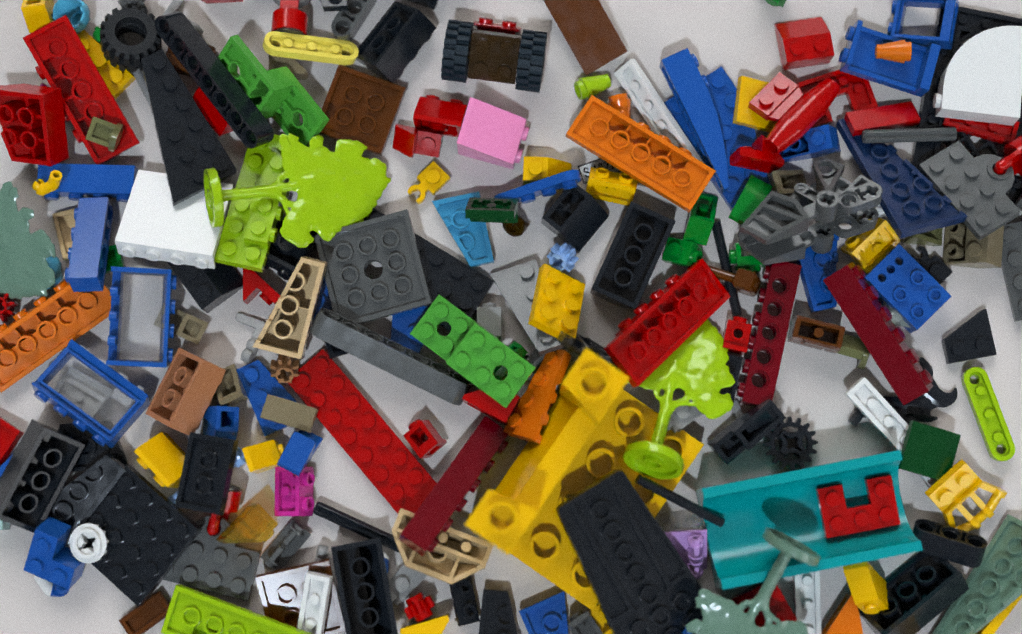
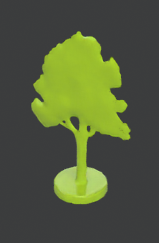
M290 133L289 135H280L279 143L281 145L284 173H281L272 184L222 190L220 178L215 168L204 170L203 184L207 214L212 228L223 226L224 201L271 197L281 202L286 213L280 228L281 236L298 248H306L310 243L314 242V238L310 235L311 231L317 232L323 240L328 242L331 241L337 232L341 231L342 227L363 222L364 218L368 217L373 208L377 206V200L381 197L388 183L391 182V178L386 176L387 167L385 163L378 158L368 159L362 157L367 146L358 140L339 139L336 141L335 152H330L327 147L323 146L324 138L319 134L310 139V147H307L298 141V136ZM289 178V182H282V180ZM295 191L298 194V198L295 202L290 201L282 195V192Z
M708 319L639 385V387L646 390H653L655 398L660 403V410L651 442L636 441L630 443L625 448L623 454L624 462L637 473L657 479H673L682 474L684 469L683 458L675 450L663 445L670 417L677 407L696 406L698 411L709 419L719 418L733 407L734 403L729 393L722 395L719 393L721 389L735 384V379L726 365L729 360L728 349L723 348L722 335L715 326H712ZM677 388L684 390L685 395L683 398L672 401L673 393ZM661 389L664 390V394H663V395H660V390H661Z

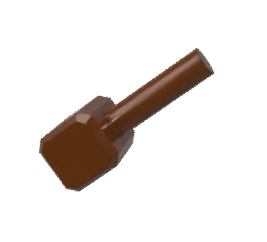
M709 266L718 279L731 282L738 293L751 297L757 295L761 280L756 272L740 267L736 270V273Z

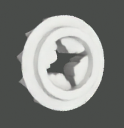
M85 523L78 526L70 537V550L73 556L82 563H94L101 560V557L108 552L106 547L109 541L105 536L106 531L102 530L97 524ZM87 538H96L95 542L92 543L93 548H83L88 542Z

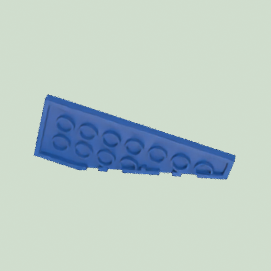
M721 66L708 74L706 78L709 83L708 91L716 109L724 139L729 188L725 193L721 194L713 177L711 182L732 211L751 175L769 185L770 183L765 172L729 165L730 156L740 146L752 147V143L757 139L755 129L733 123L737 88ZM673 96L664 104L704 164H706Z

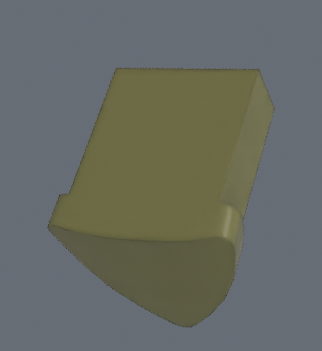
M93 116L85 139L108 147L109 151L114 152L123 133V124H113Z
M844 334L841 349L837 353L858 359L857 368L864 370L870 355L869 351L860 338Z

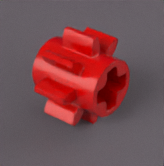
M7 293L4 297L0 296V304L4 306L3 311L0 309V319L5 323L8 322L7 317L15 315L14 307L18 305V303L8 299L9 294Z
M420 592L405 600L408 607L404 608L408 619L414 617L418 623L433 615L431 608L435 604L430 595L424 597L423 593Z

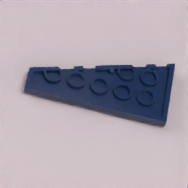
M845 119L837 121L836 128L862 174L882 187L883 193L880 206L899 239L965 222L968 216L962 210L958 212L951 205L952 201L946 195L942 197L933 188V183L907 159L902 160L896 154L897 150L891 144L887 146L885 143H863L862 135L852 136Z

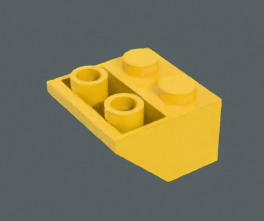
M160 432L134 450L138 455L136 460L144 469L147 470L149 468L154 472L153 478L161 487L179 488L186 453L167 433Z

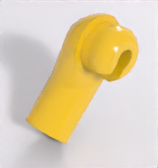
M53 170L50 172L47 182L38 179L37 182L35 181L32 184V188L40 196L49 194L59 188L62 173L58 170Z

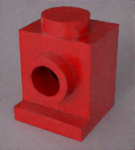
M733 316L732 320L728 319L726 321L722 338L723 348H727L728 352L741 355L747 353L752 324H747L746 318ZM738 329L742 332L741 338L734 336V330Z
M417 419L409 425V431L403 435L420 459L430 458L447 443L429 420ZM426 434L429 439L425 440L424 435Z

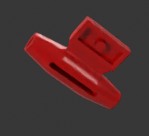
M779 72L749 102L748 106L749 109L766 121L777 122L764 140L765 148L770 153L778 155L800 140L826 113L840 92L838 84L832 79L826 78L802 94L798 84Z

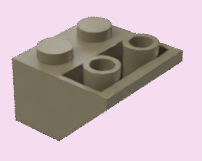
M964 223L945 227L943 262L949 266L978 269L1001 268L1004 226L980 241Z

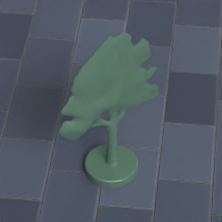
M8 181L0 189V296L4 297L7 293L9 294L8 299L16 298L20 300L23 297H46L48 295L47 289L55 283V273L48 266L46 258L56 257L55 245L42 229L32 234L30 233L28 220L34 218V210L22 207L18 211L16 198L19 197L17 187H13L12 182Z
M767 527L762 537L772 546L779 549L780 553L758 594L752 600H745L737 605L732 600L711 593L709 589L699 590V596L695 598L696 608H701L703 621L694 619L685 625L687 632L696 634H808V629L802 621L787 620L782 622L775 617L769 609V602L791 557L808 565L817 566L821 556L798 540ZM748 606V612L744 613V609ZM760 610L763 611L766 619L765 626L763 627L755 626L754 624Z

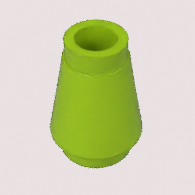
M607 74L581 77L578 81L574 82V89L579 100H589L591 95L596 96L611 87V81Z

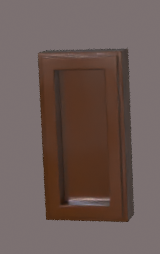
M158 591L146 600L143 606L135 608L120 619L119 622L127 634H144L165 619L170 602L162 591Z

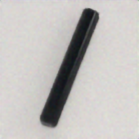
M322 502L316 503L313 509L315 515L370 540L381 538L383 546L399 552L393 535Z

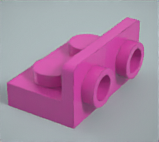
M275 467L274 516H313L315 505L313 499V484L315 482L313 467H305L299 476L282 467Z

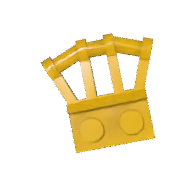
M962 459L924 492L941 510L947 526L966 532L974 529L978 530L981 527L980 524L986 518L994 516L993 512L1001 498L1004 499L1007 495L1005 490L981 480ZM978 488L992 493L986 505L975 493ZM968 497L981 509L974 516L961 504ZM957 509L967 522L956 526L952 511Z

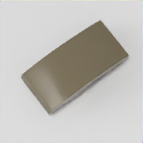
M163 303L153 324L162 329L164 324L161 323V316L163 317L165 303ZM177 308L175 314L170 316V324H175L174 334L198 345L208 323Z
M267 394L260 418L311 433L318 409Z

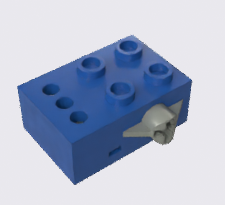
M900 244L894 247L864 277L869 286L872 285L877 291L880 304L883 307H887L892 315L891 321L894 326L904 327L909 333L918 330L952 297Z

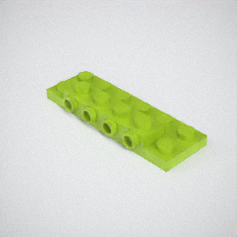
M274 134L271 142L251 149L247 147L235 188L272 184L281 173H284L281 145L279 143L280 135ZM289 178L282 180V182H289ZM290 191L282 192V195L288 199ZM271 197L231 200L214 257L215 262L263 272L271 242L275 243L277 239V222L283 218L284 208L281 202Z
M181 584L175 586L161 630L163 634H311Z

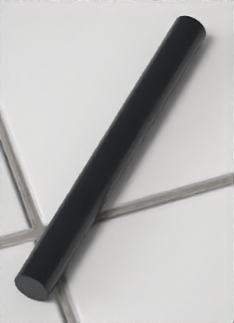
M715 222L712 231L721 269L732 272L721 222ZM724 280L726 290L731 296L729 303L732 316H742L737 290L731 282Z
M641 474L636 477V484L718 527L723 526L725 518Z

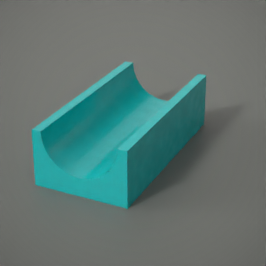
M901 450L696 489L698 505L725 518L722 527H718L701 518L703 529H707V549L715 587L724 590L760 583L766 580L780 553L779 549L772 546L762 537L767 527L798 540L821 556L817 566L808 565L791 557L781 578L923 551L921 540L916 538L908 523L901 499L898 477L899 464L903 460ZM887 474L891 475L900 525L825 538L815 488L842 484L847 508L869 503L864 479Z

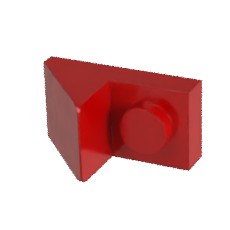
M396 124L392 148L412 158L414 154L439 158L443 132Z
M761 135L752 143V147L740 146L730 156L729 165L771 174V172L779 170L784 165V159L780 154L774 155L765 148L764 140L766 137Z
M243 268V302L249 304L261 291L262 293L259 296L269 306L272 303L276 304L280 295L253 270Z

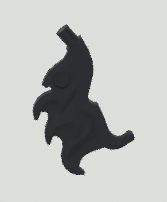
M920 357L918 363L923 370L926 369L933 379L932 366L923 357ZM933 379V387L930 391L904 406L898 396H883V398L909 425L910 420L923 423L937 420L938 417L930 415L932 409L938 407L945 408L952 405L957 399L958 393L957 388H953L950 393L943 392ZM856 407L854 414L848 420L854 426H857L862 418H866Z

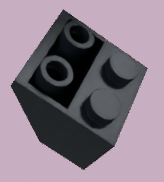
M578 185L573 189L564 190L544 214L541 223L579 253L607 220L609 215L589 193Z

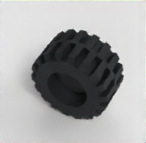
M127 5L122 6V10L115 8L112 10V15L108 13L105 16V21L101 22V50L104 52L105 59L107 61L110 60V64L113 67L119 65V70L125 71L126 68L130 69V72H135L137 68L142 71L141 59L162 48V38L155 28V16L152 13L148 15L147 10L144 8L138 10V7L132 5V8H127ZM134 32L141 35L144 40L137 45L130 46L121 43L118 37L124 33Z

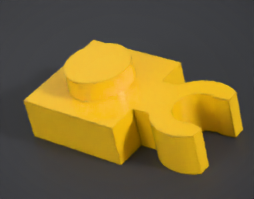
M433 161L416 177L420 184L412 185L407 192L409 195H412L413 192L419 191L421 196L416 202L421 204L424 202L428 191L434 196L451 179Z

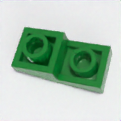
M751 175L728 218L742 225L767 197L772 186Z

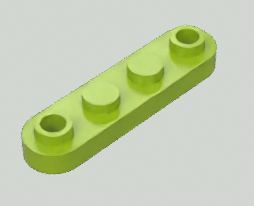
M969 368L962 374L961 382L987 451L995 461H1007L1013 457L1015 445L989 377L982 368ZM971 376H975V377H976V379H977V383H976V384H972V383L970 382V377H971ZM998 445H1001L1003 447V452L1001 454H999L996 450Z

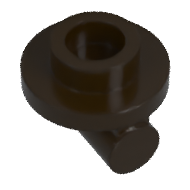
M518 216L517 223H502L509 235L518 237L527 230L530 223Z

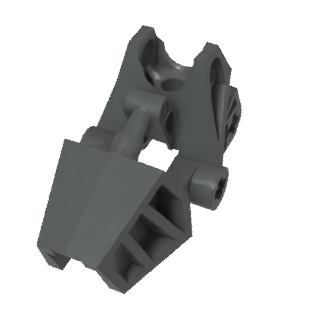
M825 158L813 162L812 167L816 183L810 184V186L804 183H797L794 186V193L790 196L771 191L741 225L738 232L739 246L763 265L805 259L806 248L810 246L816 253H828L832 249L834 233L838 237L846 239L875 228L879 213L874 207L881 203L882 187L861 174L851 183L842 177L844 165L831 159ZM829 166L832 171L823 173L819 167ZM815 219L816 222L818 221V223L809 226L810 220ZM848 223L851 225V228L845 230L838 225Z

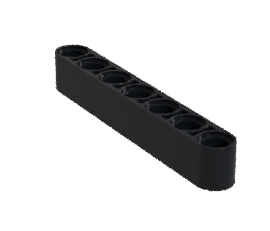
M179 11L158 16L155 20L157 33L243 144L251 149L271 142L274 132L269 122L186 16Z

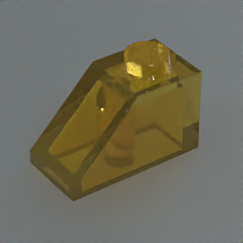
M250 503L216 540L219 543L266 542L273 536L275 532L273 529L278 523L258 503Z

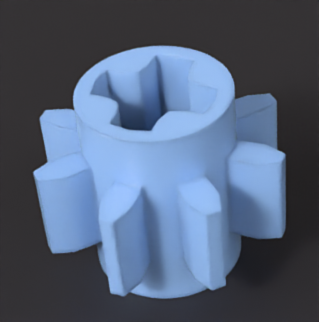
M564 242L561 247L558 243H555L551 248V252L547 255L550 266L561 272L564 269L570 272L575 267L574 264L579 260L576 257V249L567 244V242Z

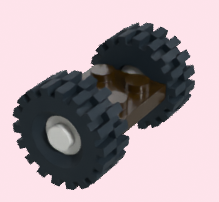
M448 20L441 67L442 80L466 83L468 76L471 79L515 84L516 82L515 90L540 92L547 32L523 29L521 39V35L476 30L473 27V22Z

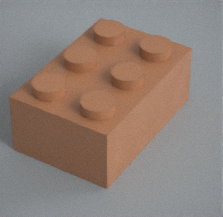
M178 348L145 414L186 435H190V432L195 433L212 402L218 386L223 380L226 370Z

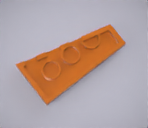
M559 349L545 354L526 392L520 398L517 408L508 420L504 429L506 434L540 444L543 437L540 435L542 425H547L550 417L547 414L549 406L555 403L558 395L555 389L558 384L562 383L572 356L566 350Z

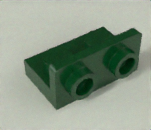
M469 198L465 208V218H469L471 222L517 223L518 199Z

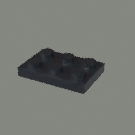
M190 432L175 507L224 515L239 441Z

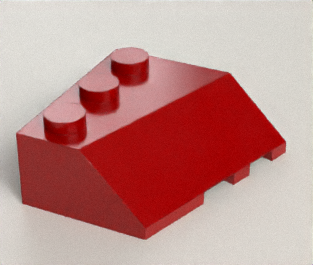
M30 84L1 85L0 124L3 129L1 136L11 161L53 166L69 159L61 88Z

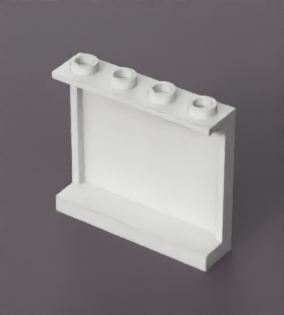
M138 170L115 238L118 254L129 258L140 257L150 261H166L175 265H192L200 269H215L214 257L223 226L211 227L204 191L173 206L166 178L167 175ZM220 182L222 190L234 188L233 184ZM224 201V223L231 201Z

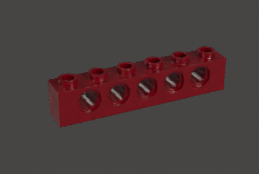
M782 262L764 266L762 278L766 279L764 288L759 289L757 302H760L759 312H754L752 320L755 331L754 335L749 337L747 347L750 349L749 358H745L742 365V373H745L744 381L739 382L736 396L740 397L739 403L756 407L768 399L773 401L802 265ZM774 281L781 282L784 287L783 292L778 293L774 291L772 283ZM773 304L778 308L779 313L777 316H771L768 313V305ZM763 328H769L773 331L774 336L772 340H767L763 337ZM759 351H763L768 355V362L766 364L758 361L757 353ZM753 375L762 377V387H755L752 384Z

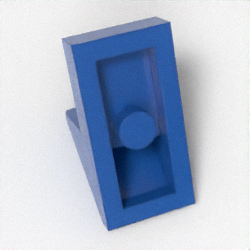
M295 431L277 465L299 476L320 447L323 438L312 432Z

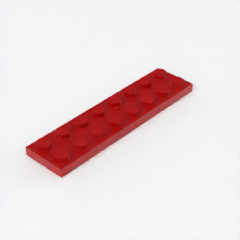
M322 349L298 370L300 372L299 376L294 377L292 383L288 382V384L307 406L318 409L316 417L398 514L401 508L416 513L437 484L436 481L333 359H329L327 352Z

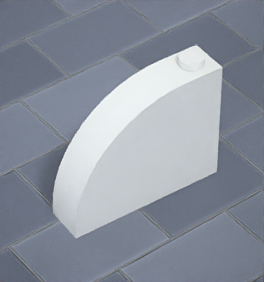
M1000 26L985 30L970 38L958 49L945 67L938 85V92L934 95L933 108H936L935 117L1013 126L1020 119L1022 96V26Z

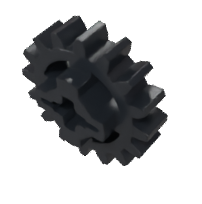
M790 416L786 418V423L782 421L772 430V433H768L765 436L769 439V442L763 443V446L770 449L765 455H772L774 457L771 461L772 464L779 461L780 469H784L788 465L789 470H794L795 464L799 468H803V461L808 463L812 461L809 454L817 453L812 448V445L818 444V441L812 440L811 437L816 432H809L807 430L810 426L809 423L802 426L801 418H797L793 422ZM793 427L796 428V431L788 433L783 428ZM803 437H805L806 440V448H804L802 444ZM775 438L778 440L779 448L777 451L775 448ZM793 438L795 440L793 442L795 448H787L788 442L786 439ZM788 454H794L798 459L788 460L784 457Z

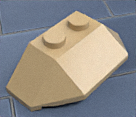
M400 509L391 532L405 567L451 585L485 569L494 545L451 527L446 533L440 532L437 536L440 542L432 553L427 551L423 557L398 539L415 513Z

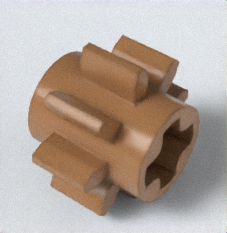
M278 354L277 361L271 360L270 376L276 377L279 383H292V379L300 374L298 371L300 361L294 360L293 357Z

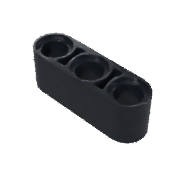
M916 520L912 532L917 539L921 540L923 551L918 552L971 568H977L981 565L987 547V541L983 537L930 520Z

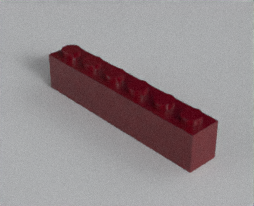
M851 262L823 279V281L904 406L930 391L933 387V379L926 369L923 370L918 363L919 357L913 348L909 349L905 343L906 337L899 327L896 328L891 321L892 315L887 307H882L878 301L879 295L872 285L869 286L865 281L863 269L858 264L855 265L854 262Z
M486 416L483 418L399 536V541L422 557L427 551L430 553L434 551L440 542L437 536L441 531L445 533L454 522L451 519L454 512L460 513L468 502L465 499L469 491L472 493L476 491L482 482L478 478L483 471L488 474L495 464L493 460L497 452L502 454L509 444L506 441L508 434L504 432V428Z

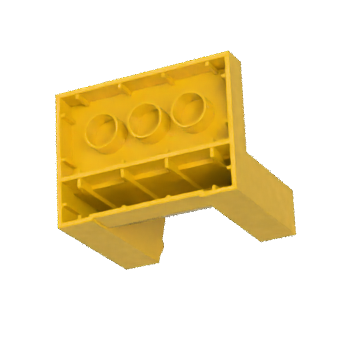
M585 348L561 384L558 394L559 398L548 412L550 416L546 426L542 425L540 435L543 437L540 444L528 441L495 491L488 489L464 525L507 555L512 554L583 605L593 610L598 601L556 513L557 506L616 469L624 472L654 518L667 499L636 484V477L640 473L629 468L623 459L625 448L630 443L636 441L651 442L658 413L623 390V387L630 379L627 375ZM670 429L666 433L663 445L675 450L683 458L684 469L682 474L673 479L645 477L673 491L704 444L683 430L674 434Z

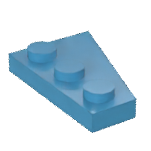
M474 192L432 201L469 266L476 267L494 263L486 222H471L469 218H465V208L469 198H480V193Z

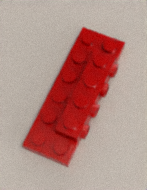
M67 15L23 37L38 64L35 69L41 79H47L51 87L61 88L66 122H72L75 128L72 131L78 143H84L95 164L101 165L140 144ZM93 116L113 124H123V133L114 152L109 151L108 147L85 139Z
M703 258L697 260L682 275L674 274L665 281L667 286L663 290L659 288L649 296L651 301L648 304L643 303L633 311L635 316L632 319L627 318L617 326L620 330L615 334L616 337L603 348L619 370L630 378L628 381L633 388L638 387L731 297Z

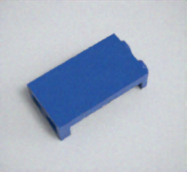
M857 20L853 26L848 27L845 35V40H848L846 48L842 49L839 56V62H842L839 71L922 97L929 91L941 48L940 45L931 43L928 47H924L911 42V61H905L904 64L884 59H875L876 44H884L902 39L863 27V21Z

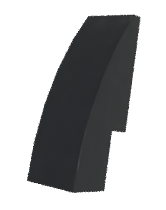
M768 399L732 422L707 442V444L720 460L728 465L745 449L750 450L786 417L773 401Z

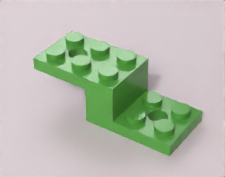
M238 35L229 38L218 56L219 60L265 119L273 117L286 135L292 133L299 137L298 141L310 147V139L320 134L330 119L287 66L266 71ZM300 114L303 118V123L300 122Z
M441 295L436 297L410 333L447 361V365L505 408L508 407L536 369L534 365L498 340V337ZM442 322H448L451 325V332L447 336H442L438 332V326ZM502 365L507 368L508 376L504 380H498L495 377L494 370L497 366Z

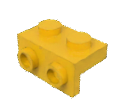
M591 167L586 192L594 199L629 206L631 201L633 202L638 181L624 172L617 173L603 167Z

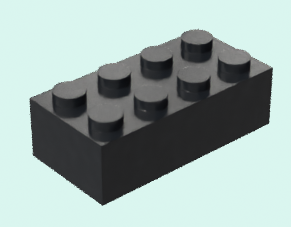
M631 201L591 288L590 294L633 312L641 300L676 221Z

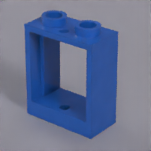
M893 0L892 14H894L893 22L889 23L888 35L902 40L905 39V41L924 47L934 43L940 45V49H952L959 1ZM906 7L944 9L940 37L902 34Z

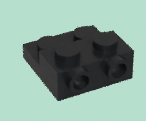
M283 215L282 220L277 222V239L275 243L271 242L264 269L271 267L278 271L277 274L281 278L289 280L300 258L310 256L316 246L314 235L318 233L311 231L310 235L314 238V242L310 243L306 248H298L285 240L280 234V228L285 217Z

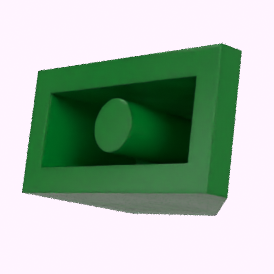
M707 193L701 194L688 215L683 240L707 245L715 220L718 196Z

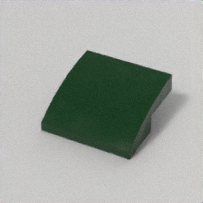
M910 420L901 452L903 460L899 464V469L939 480L953 466L961 435Z

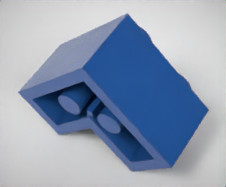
M48 517L35 529L24 571L69 590L81 578L86 564L78 561L73 556L70 548L66 547L71 526L52 517Z

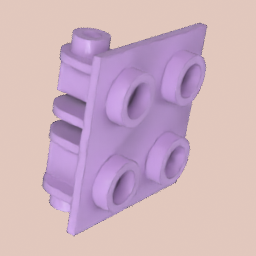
M707 529L664 532L695 579H699L703 575V569H707Z

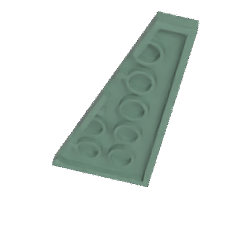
M1009 514L1007 515L986 548L981 565L974 568L967 578L966 583L969 590L950 605L932 634H976L1022 595L1021 520Z

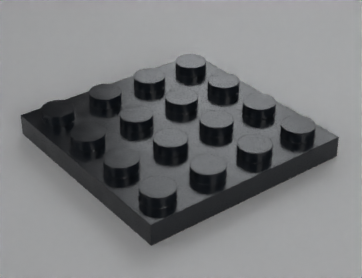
M129 465L125 467L127 469L86 523L99 525L102 530L106 531L105 536L109 541L106 547L108 552L101 557V560L91 564L139 607L143 606L202 529L178 507H175V504L137 470ZM87 538L88 542L83 548H93L92 543L95 542L96 538Z

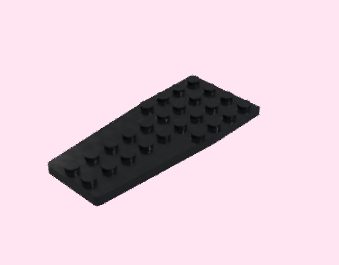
M617 469L610 472L557 506L556 513L612 634H682L686 628L685 625L692 620L698 619L703 621L701 608H696L695 598L699 596V590L702 589L624 472Z

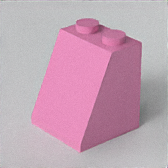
M470 97L457 140L458 154L514 169L515 163L520 164L523 150L519 148L522 140H527L530 127H526V118Z

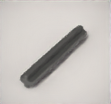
M954 127L862 131L863 143L955 141L957 139V129Z

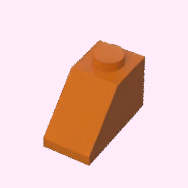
M846 593L821 634H863L858 606L854 603L851 594Z

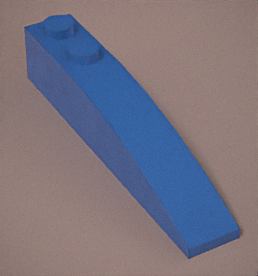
M688 48L662 59L659 67L707 166L716 170L713 178L721 194H723L729 188L724 139L719 119L708 91V80L705 75L700 74L697 68L699 63L695 54H690Z

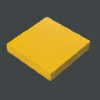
M746 76L738 78L733 116L734 124L770 133L777 122L766 121L748 108L749 102L768 82Z

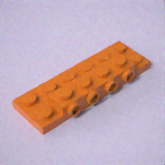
M591 95L565 136L690 213L716 170L694 158L689 150L683 147H676L666 136L661 134L658 136L645 123H637L630 118L627 112L621 109L616 110Z
M63 280L53 288L55 292L49 297L40 296L33 302L35 307L28 312L24 308L13 316L15 321L8 326L5 323L0 325L1 393L67 347L70 339L75 341L109 317L111 296L110 290L105 283L103 291L73 292L70 284Z

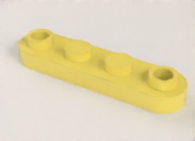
M271 31L265 35L263 41V49L267 54L283 58L352 65L359 54V50L354 43L339 39Z

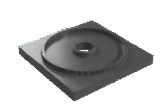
M405 209L342 227L341 231L337 232L331 241L328 242L323 240L319 234L314 235L320 260L328 262L324 277L334 312L358 324H362L433 303L409 210ZM372 262H379L383 267V272L377 279H370L366 273L367 266Z

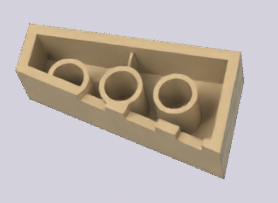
M306 256L300 258L259 337L255 341L254 348L297 359L303 358L328 262Z

